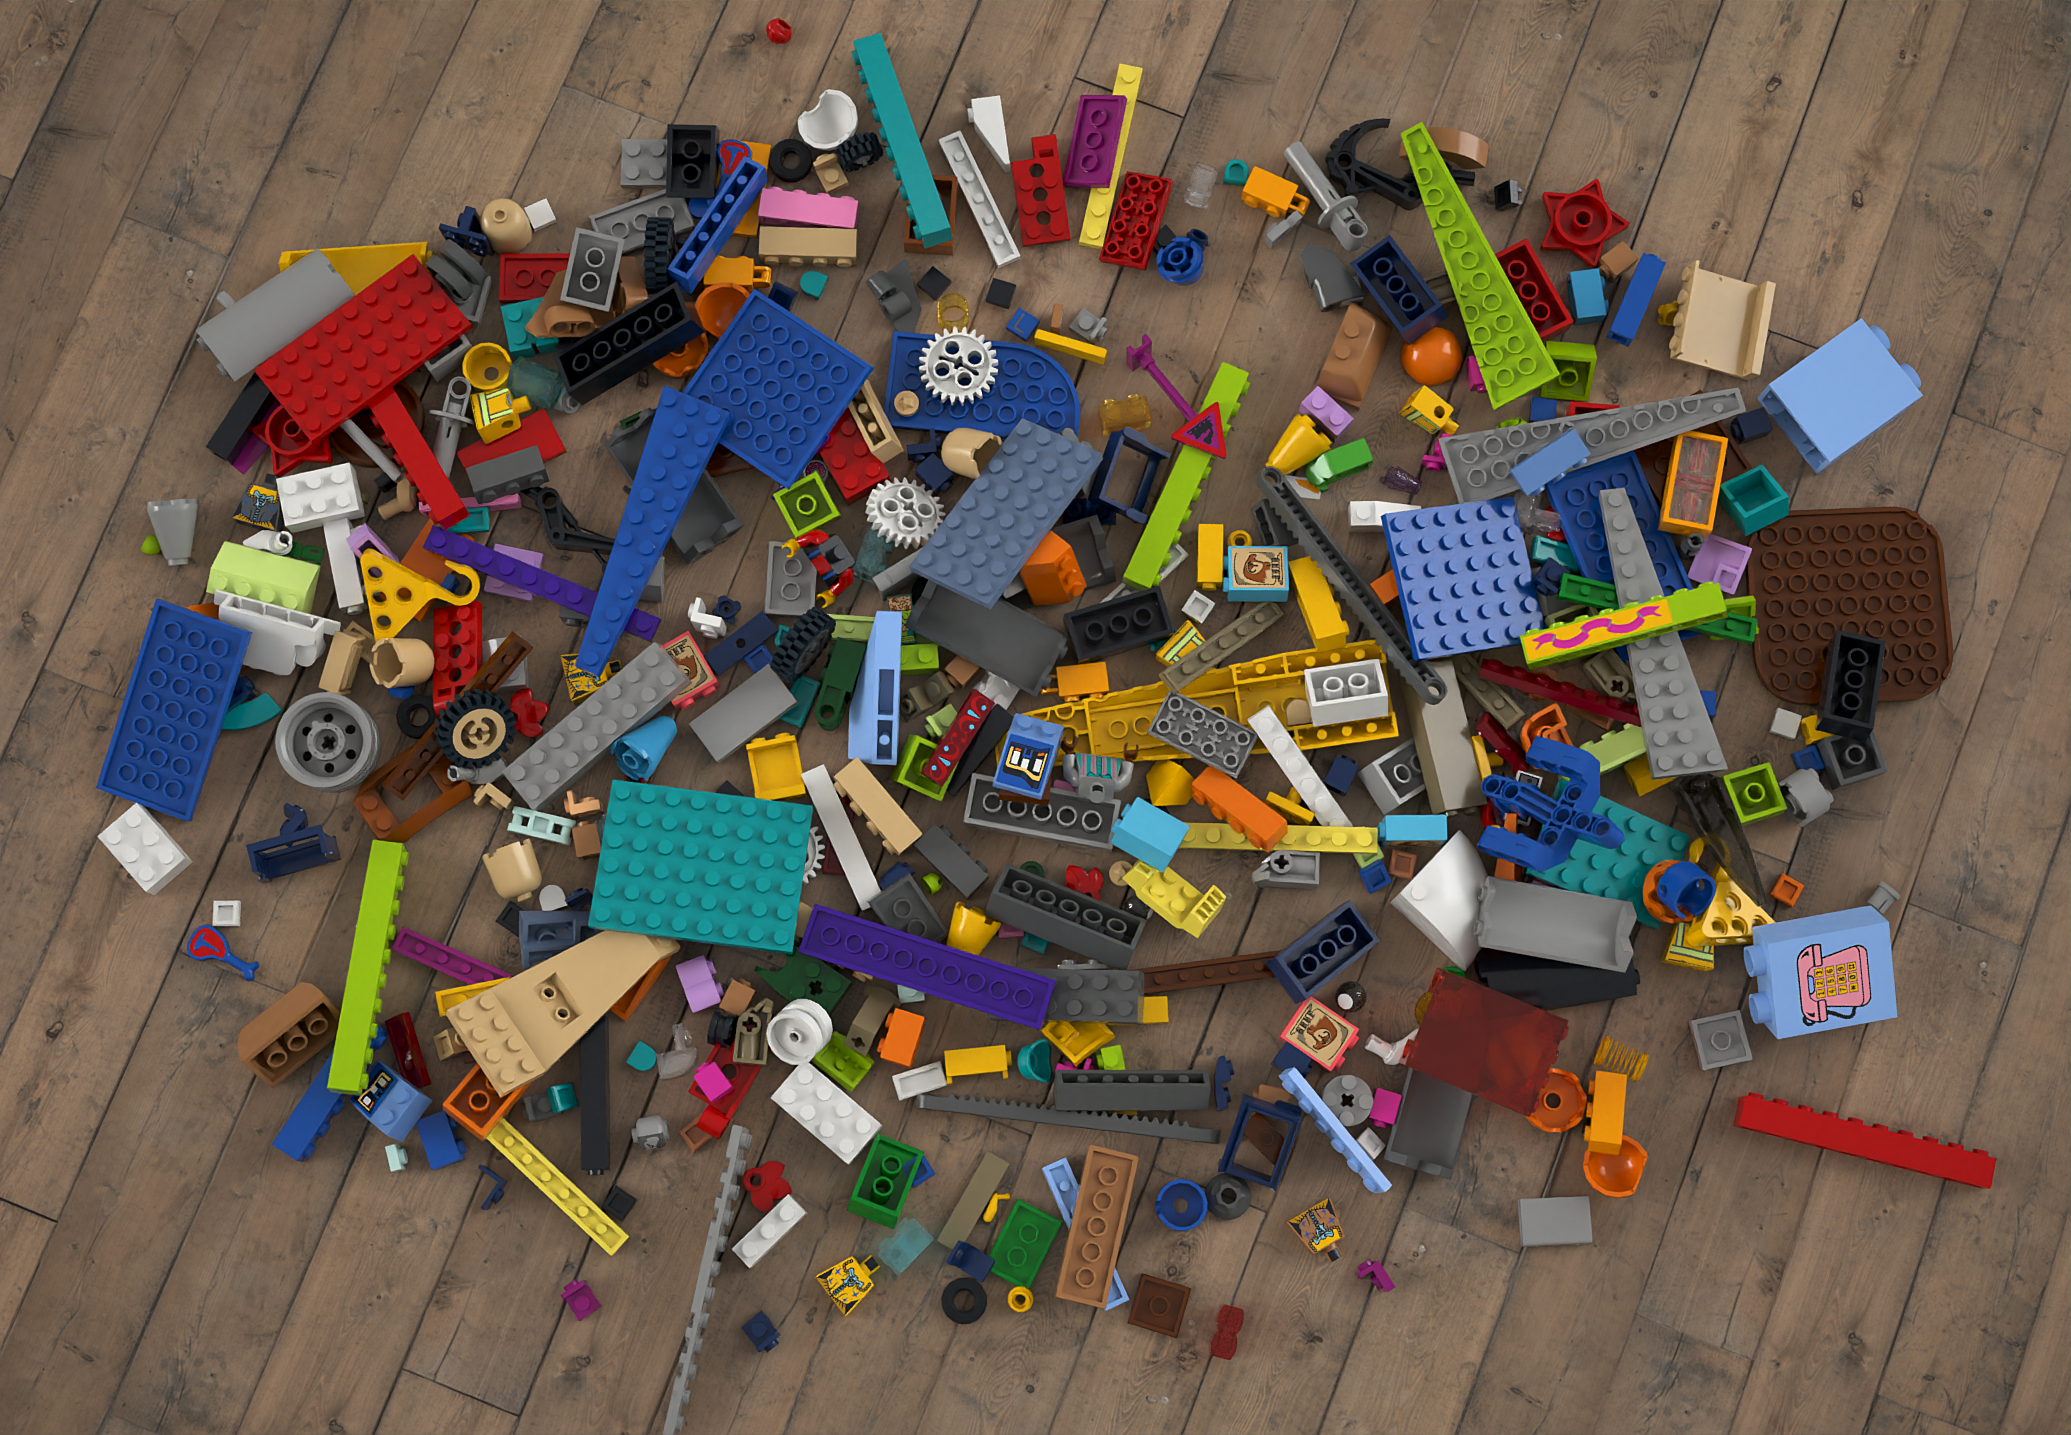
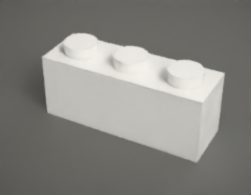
M788 1194L732 1250L749 1268H752L808 1213Z

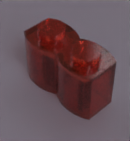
M1225 1304L1221 1305L1216 1314V1330L1209 1342L1210 1355L1226 1360L1232 1359L1237 1349L1236 1334L1240 1331L1244 1321L1243 1309Z

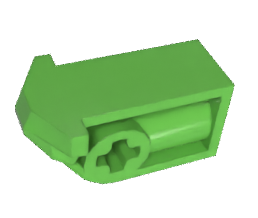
M1365 438L1320 455L1318 459L1308 463L1305 474L1309 483L1313 484L1323 493L1328 490L1327 484L1369 469L1372 465L1373 457Z

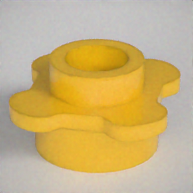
M1677 301L1658 307V323L1660 325H1673L1674 317L1678 313L1679 303Z

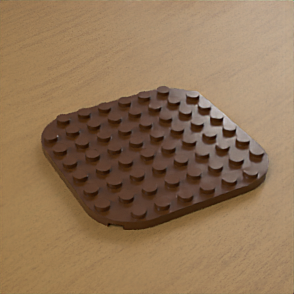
M1902 507L1791 510L1788 516L1752 533L1747 543V547L1752 548L1745 569L1748 596H1754L1756 600V612L1752 618L1757 619V626L1759 628V633L1755 634L1754 642L1752 643L1753 661L1759 679L1774 696L1795 705H1819L1828 643L1836 630L1886 641L1877 703L1905 702L1923 698L1935 691L1947 678L1953 663V642L1944 551L1937 531L1932 525L1923 520L1920 514Z

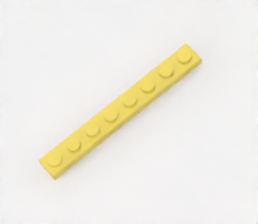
M1119 63L1112 95H1125L1127 103L1109 188H1091L1079 245L1100 250L1103 248L1143 68Z
M1183 822L1189 825L1190 828L1179 849L1265 851L1262 848L1258 849L1253 846L1249 838L1243 833H1236L1230 824ZM1287 825L1288 833L1270 850L1377 854L1378 828Z
M505 1118L489 1134L487 1139L611 1256L630 1238L621 1227Z

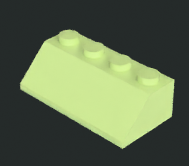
M225 541L211 567L206 592L215 594L217 589L310 614L321 566Z
M1627 723L1623 726L1625 730L1617 734L1615 730H1612L1601 736L1602 741L1594 744L1591 740L1579 746V748L1591 753L1600 762V776L1647 754L1642 727ZM1557 774L1559 779L1569 782L1570 778Z

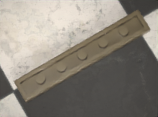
M1261 602L1163 670L1158 676L1175 695L1280 621L1285 614L1275 602Z

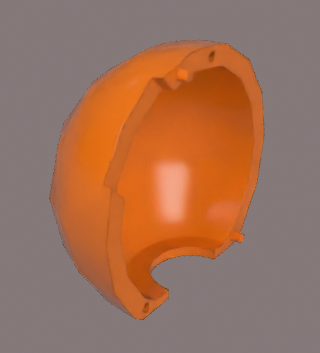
M719 282L707 287L698 296L695 304L704 329L720 339L750 293L744 287L732 282Z
M1434 326L1408 345L1404 341L1400 351V359L1406 373L1416 380L1417 383L1433 386L1441 385L1451 380L1458 373L1463 361L1461 344L1454 333L1448 329Z
M1622 1135L1619 1155L1592 1152L1587 1149L1583 1160L1586 1180L1595 1191L1605 1197L1615 1199L1630 1197L1635 1194L1648 1155L1640 1143L1625 1135Z

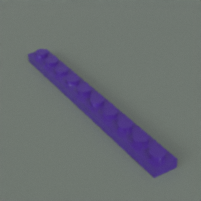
M435 525L432 526L423 546L425 550L456 563L468 565L485 575L591 617L598 595L597 592L447 530L444 531V529ZM634 608L623 631L651 643L661 619Z

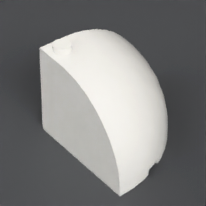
M1458 830L1390 903L1464 972L1472 964L1477 953L1482 948L1479 947L1478 936L1474 935V926L1478 920L1480 908L1478 890L1480 885H1484L1488 875L1477 850L1469 839Z

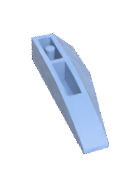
M902 611L876 612L849 708V759L854 760L858 757L861 762L869 764L897 765Z

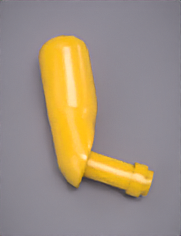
M995 1192L991 1196L988 1207L983 1215V1220L991 1222L997 1211L998 1200L1010 1199V1194L997 1195V1192Z

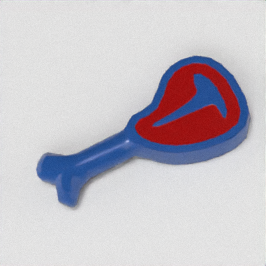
M727 139L719 144L717 154L722 168L715 198L743 157L746 156L752 159V150L747 144L734 139ZM707 199L709 207L715 199Z
M199 926L188 941L187 952L193 959L198 961L217 959L241 971L246 981L255 979L254 972L259 968V962L246 963L234 956L230 951V946L225 936L213 926Z

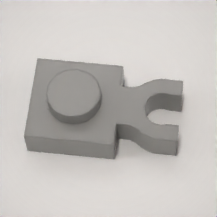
M1295 210L1286 220L1279 224H1272L1265 232L1266 238L1264 243L1271 250L1302 222L1303 216Z

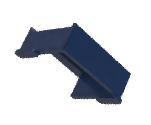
M1125 427L1123 430L1111 432L1103 454V460L1099 465L1087 500L1093 501L1132 520L1134 524L1146 525L1149 522V517L1143 514L1142 511L1160 460L1169 459L1171 454L1146 442L1147 438L1144 434L1130 427ZM1122 444L1148 457L1131 508L1104 496Z
M321 825L246 845L252 872L260 876L257 880L261 883H269L274 878L341 860L336 836L331 837L326 834ZM316 836L319 837V839L291 846L290 848L288 847L270 853L262 852L287 844L302 841L305 839L313 838Z
M1243 1093L1241 1105L1222 1159H1219L1218 1172H1226L1276 1191L1301 1123V1108L1281 1100H1277L1273 1104ZM1251 1110L1290 1123L1272 1176L1233 1162Z

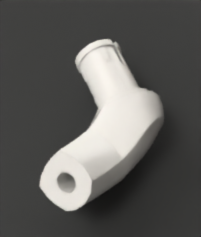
M262 530L243 541V544L247 547L283 556L291 551L292 535L287 531Z
M1420 1029L1413 1030L1404 1039L1391 1044L1371 1034L1364 1048L1382 1057L1385 1064L1396 1065L1413 1055Z

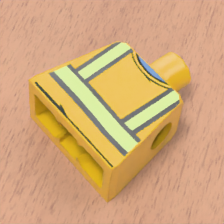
M1425 385L1410 395L1399 412L1401 416L1430 434H1434L1441 429L1445 433L1453 435L1459 427V424L1449 417L1454 410L1453 407Z
M500 388L470 395L477 431L485 444L519 429L521 426L519 413L531 410L528 397L523 396L514 399L509 388Z
M1187 620L1156 653L1155 659L1169 667L1204 643L1205 639L1193 624Z
M1693 920L1686 921V923H1675L1661 957V963L1705 972L1713 970L1714 946H1692L1687 940Z

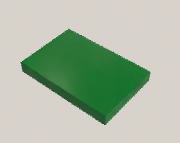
M1017 1198L989 1254V1257L995 1260L990 1272L1016 1286H1024L1030 1289L1063 1222Z

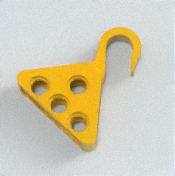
M366 549L360 559L376 642L382 638H394L430 599L439 598L461 606L471 603L477 597L480 590V578L477 572L468 565L445 561V565L459 574L466 575L472 582L471 591L466 595L459 596L374 549ZM372 567H377L381 570L382 576L378 578L372 577L368 570ZM400 588H408L412 595L409 598H403L399 595L398 590ZM377 591L383 592L387 599L383 602L376 601L373 593ZM387 616L391 620V624L383 626L378 622L377 618Z
M1702 835L1692 842L1689 849V861L1694 864L1698 862L1703 852V846L1709 847L1714 852L1717 862L1711 878H1713L1716 884V893L1708 908L1700 915L1694 917L1687 940L1692 946L1753 944L1752 927L1776 922L1735 881L1728 878L1730 852L1726 844L1715 835Z

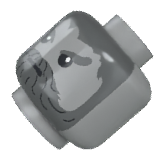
M660 1115L639 1118L636 1122V1128H632L634 1144L639 1143L642 1150L665 1147L667 1140H670L668 1121L663 1120Z

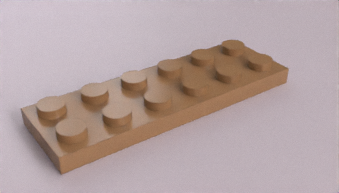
M1091 1144L1088 1145L1054 1297L1106 1309L1139 1156Z

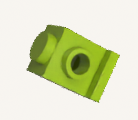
M1121 1045L1101 1048L1099 1051H1095L1098 1070H1126Z

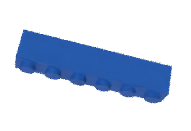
M746 156L743 157L667 268L670 283L678 282L687 292H693L767 183L765 166Z
M378 1025L376 1039L371 1041L370 1049H373V1054L377 1049L380 1050L387 1041L386 1034L388 1031ZM333 1052L272 1143L273 1146L296 1161L303 1162L313 1155L316 1150V1141L319 1137L325 1136L331 1126L329 1124L333 1115L337 1116L345 1105L343 1100L347 1094L331 1093L327 1088ZM367 1064L366 1071L369 1069L371 1064Z

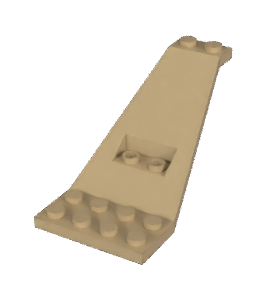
M605 930L448 1009L446 1016L501 1098L543 1076L658 961L678 952L681 947L676 939ZM544 992L549 993L551 997H547ZM558 1013L564 1014L565 1018L560 1017Z

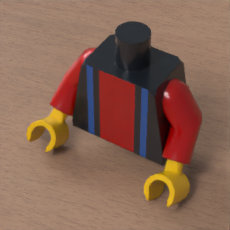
M814 529L798 537L797 540L789 539L781 547V549L784 547L791 549V552L786 556L787 558L794 556L800 550V547L803 548V551L822 579L830 587V590H826L816 596V600L822 597L825 599L826 603L822 608L834 603L835 596H839L853 583L852 568L856 562L837 534H827L819 529Z

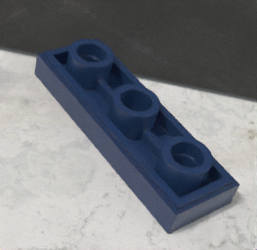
M762 611L703 657L719 676L778 630ZM738 639H742L745 641V646L743 648H738L736 646V641Z

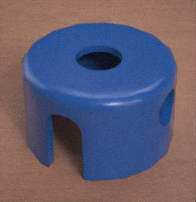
M1681 861L1668 868L1660 878L1657 886L1659 900L1682 919H1685L1686 915L1677 906L1684 907L1696 917L1708 908L1716 893V884L1713 878L1690 861ZM1700 879L1704 883V890H1701L1699 886Z
M1178 1179L1167 1183L1161 1188L1156 1197L1155 1209L1158 1218L1166 1227L1175 1231H1187L1195 1228L1203 1221L1207 1213L1208 1202L1204 1191L1198 1184L1190 1180ZM1177 1198H1183L1188 1203V1208L1184 1213H1178L1173 1208V1203Z

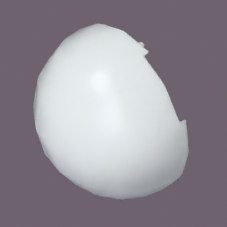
M829 89L819 97L820 101L813 110L809 112L804 111L798 117L799 133L804 141L819 150L827 151L836 150L845 140L849 141L850 137L854 136L858 127V113L851 98L841 91Z

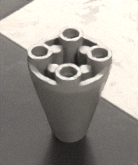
M176 499L147 502V513L165 559H168V565L189 564L188 558L191 557L198 513L197 500Z

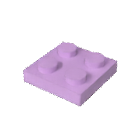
M495 544V551L542 569L545 557L543 553ZM487 575L483 590L485 593L533 603L534 594Z

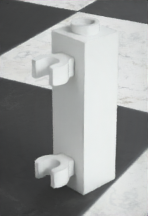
M348 518L323 523L339 608L344 613H348V615H356L362 613V609L369 608L360 559L350 549L346 538L362 525L353 528V524ZM380 591L373 593V596L379 595Z

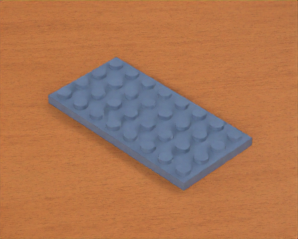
M1022 418L981 471L978 479L974 480L909 565L911 571L991 610L1103 460L1102 454Z

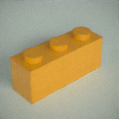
M1596 1071L1594 1080H1589L1588 1094L1592 1095V1103L1587 1102L1586 1118H1590V1126L1585 1125L1584 1141H1588V1151L1619 1155L1622 1143L1627 1083L1626 1074Z

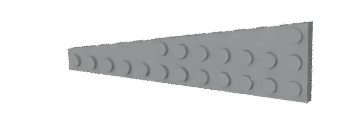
M1732 388L1438 438L1437 440L1458 502L1462 504L1486 501L1520 489L1508 470L1570 429H1575L1591 453L1585 457L1587 462L1576 468L1579 469L1745 412L1746 408L1739 388ZM1571 466L1564 472L1568 473L1576 469H1574V467Z
M1625 488L1600 490L1598 496L1619 608L1622 609L1625 604L1631 602H1638V604L1648 602L1649 598L1657 595L1665 597ZM1678 631L1626 644L1651 779L1726 771L1728 769Z
M733 1125L726 1152V1161L730 1163L729 1167H724L721 1174L720 1187H724L723 1193H718L714 1205V1212L718 1213L717 1218H712L690 1311L694 1317L693 1321L690 1320L686 1329L685 1341H687V1345L683 1347L679 1360L681 1370L675 1378L663 1435H676V1432H681L685 1417L681 1416L683 1405H688L691 1394L687 1387L689 1379L694 1380L697 1365L693 1364L695 1354H700L703 1345L700 1333L701 1329H706L710 1313H706L708 1303L713 1302L716 1291L712 1284L714 1277H719L722 1262H719L718 1259L720 1252H725L728 1237L724 1236L726 1226H731L734 1211H731L733 1201L738 1200L740 1186L737 1185L739 1175H744L747 1161L743 1160L745 1150H750L753 1136L749 1134V1129L738 1125Z

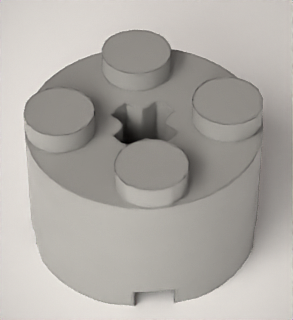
M1812 768L1808 770L1799 769L1778 782L1788 808L1783 814L1788 820L1792 821L1795 819L1799 822L1797 824L1799 827L1806 826L1830 809V804L1834 801L1832 794L1827 789H1824L1819 782L1817 772Z
M1341 1075L1330 1080L1323 1087L1320 1094L1322 1101L1344 1127H1352L1363 1122L1369 1116L1374 1103L1369 1086L1362 1079L1353 1075ZM1341 1096H1349L1351 1098L1349 1102L1350 1107L1348 1105L1343 1107L1340 1104L1343 1101Z

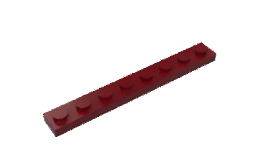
M1483 658L1479 677L1642 727L1638 704L1633 705L1624 702L1616 696L1607 697L1593 689L1585 690L1578 688L1571 682H1559L1545 674H1533L1519 666L1511 667L1504 665L1497 659L1488 660Z

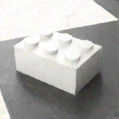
M350 463L276 479L284 523L292 533L321 527L323 523L344 518L352 520L365 517L357 473Z
M1379 659L1304 670L1305 691L1313 727L1388 716V694Z
M135 803L97 836L145 892L156 895L193 862L147 808L138 803Z

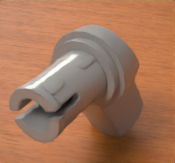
M502 757L498 761H492V764L489 766L482 762V768H476L474 764H472L471 769L466 768L464 765L462 767L452 765L448 768L447 775L453 782L467 780L470 784L494 783L504 776L502 771L509 764Z

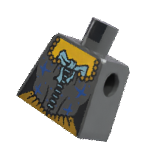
M266 474L262 486L249 483L231 518L237 524L251 528L282 532L284 518L276 479L280 477Z

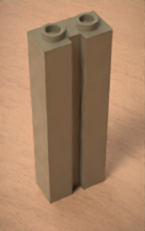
M1452 660L1430 662L1448 689L1445 698L1437 705L1426 703L1411 684H1406V677H1401L1400 671H1398L1432 815H1447V818L1457 816L1458 812L1464 811V815L1479 812V807L1488 803L1486 795L1481 790L1482 779ZM1428 687L1430 693L1436 696L1439 695L1436 688Z

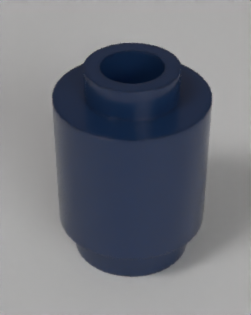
M897 862L881 877L882 880L878 885L884 890L908 872L911 876L914 875L915 871L906 862L903 864Z

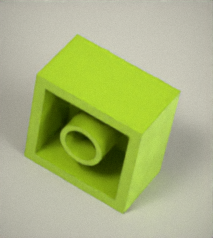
M817 471L793 483L789 490L784 488L773 494L796 539L814 529L820 530L843 518L821 475Z
M1770 762L1725 775L1715 783L1733 830L1779 816L1788 809Z

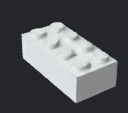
M809 1062L798 1065L771 1097L772 1100L848 1165L852 1164L883 1127V1125Z

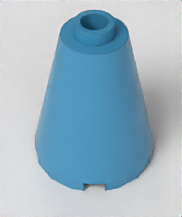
M661 715L620 737L621 739L618 738L611 745L610 751L611 755L615 754L618 759L616 762L618 768L634 780L644 778L643 781H646L654 773L677 734L676 723L672 718Z

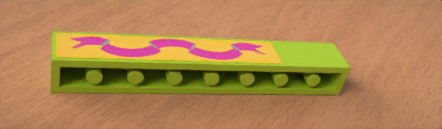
M1705 582L1700 584L1698 588L1689 591L1687 588L1679 589L1673 592V595L1663 597V595L1653 596L1648 599V602L1640 604L1638 602H1631L1618 610L1605 609L1600 611L1599 615L1592 617L1588 615L1579 616L1573 622L1566 624L1564 622H1556L1551 624L1550 628L1544 630L1538 628L1530 629L1525 632V635L1520 636L1529 670L1728 618L1719 582L1715 584L1713 582Z

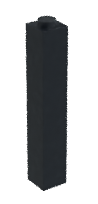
M255 372L206 445V448L212 454L231 465L235 463L252 437V428L261 423L276 400L275 396Z
M607 1015L600 1018L580 1038L581 1170L588 1171V1175H604V1170H610L609 1016Z

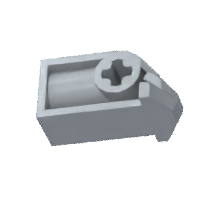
M1277 850L1261 863V867L1253 872L1251 875L1252 881L1259 888L1279 887L1315 890L1319 885L1320 852ZM1277 861H1281V865L1284 866L1283 869H1279V865L1276 864Z

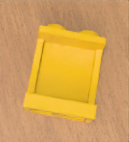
M781 733L775 735V739L765 740V738H756L751 740V744H746L755 798L785 802L807 797L806 786L801 776L803 771L795 735L790 736V733Z

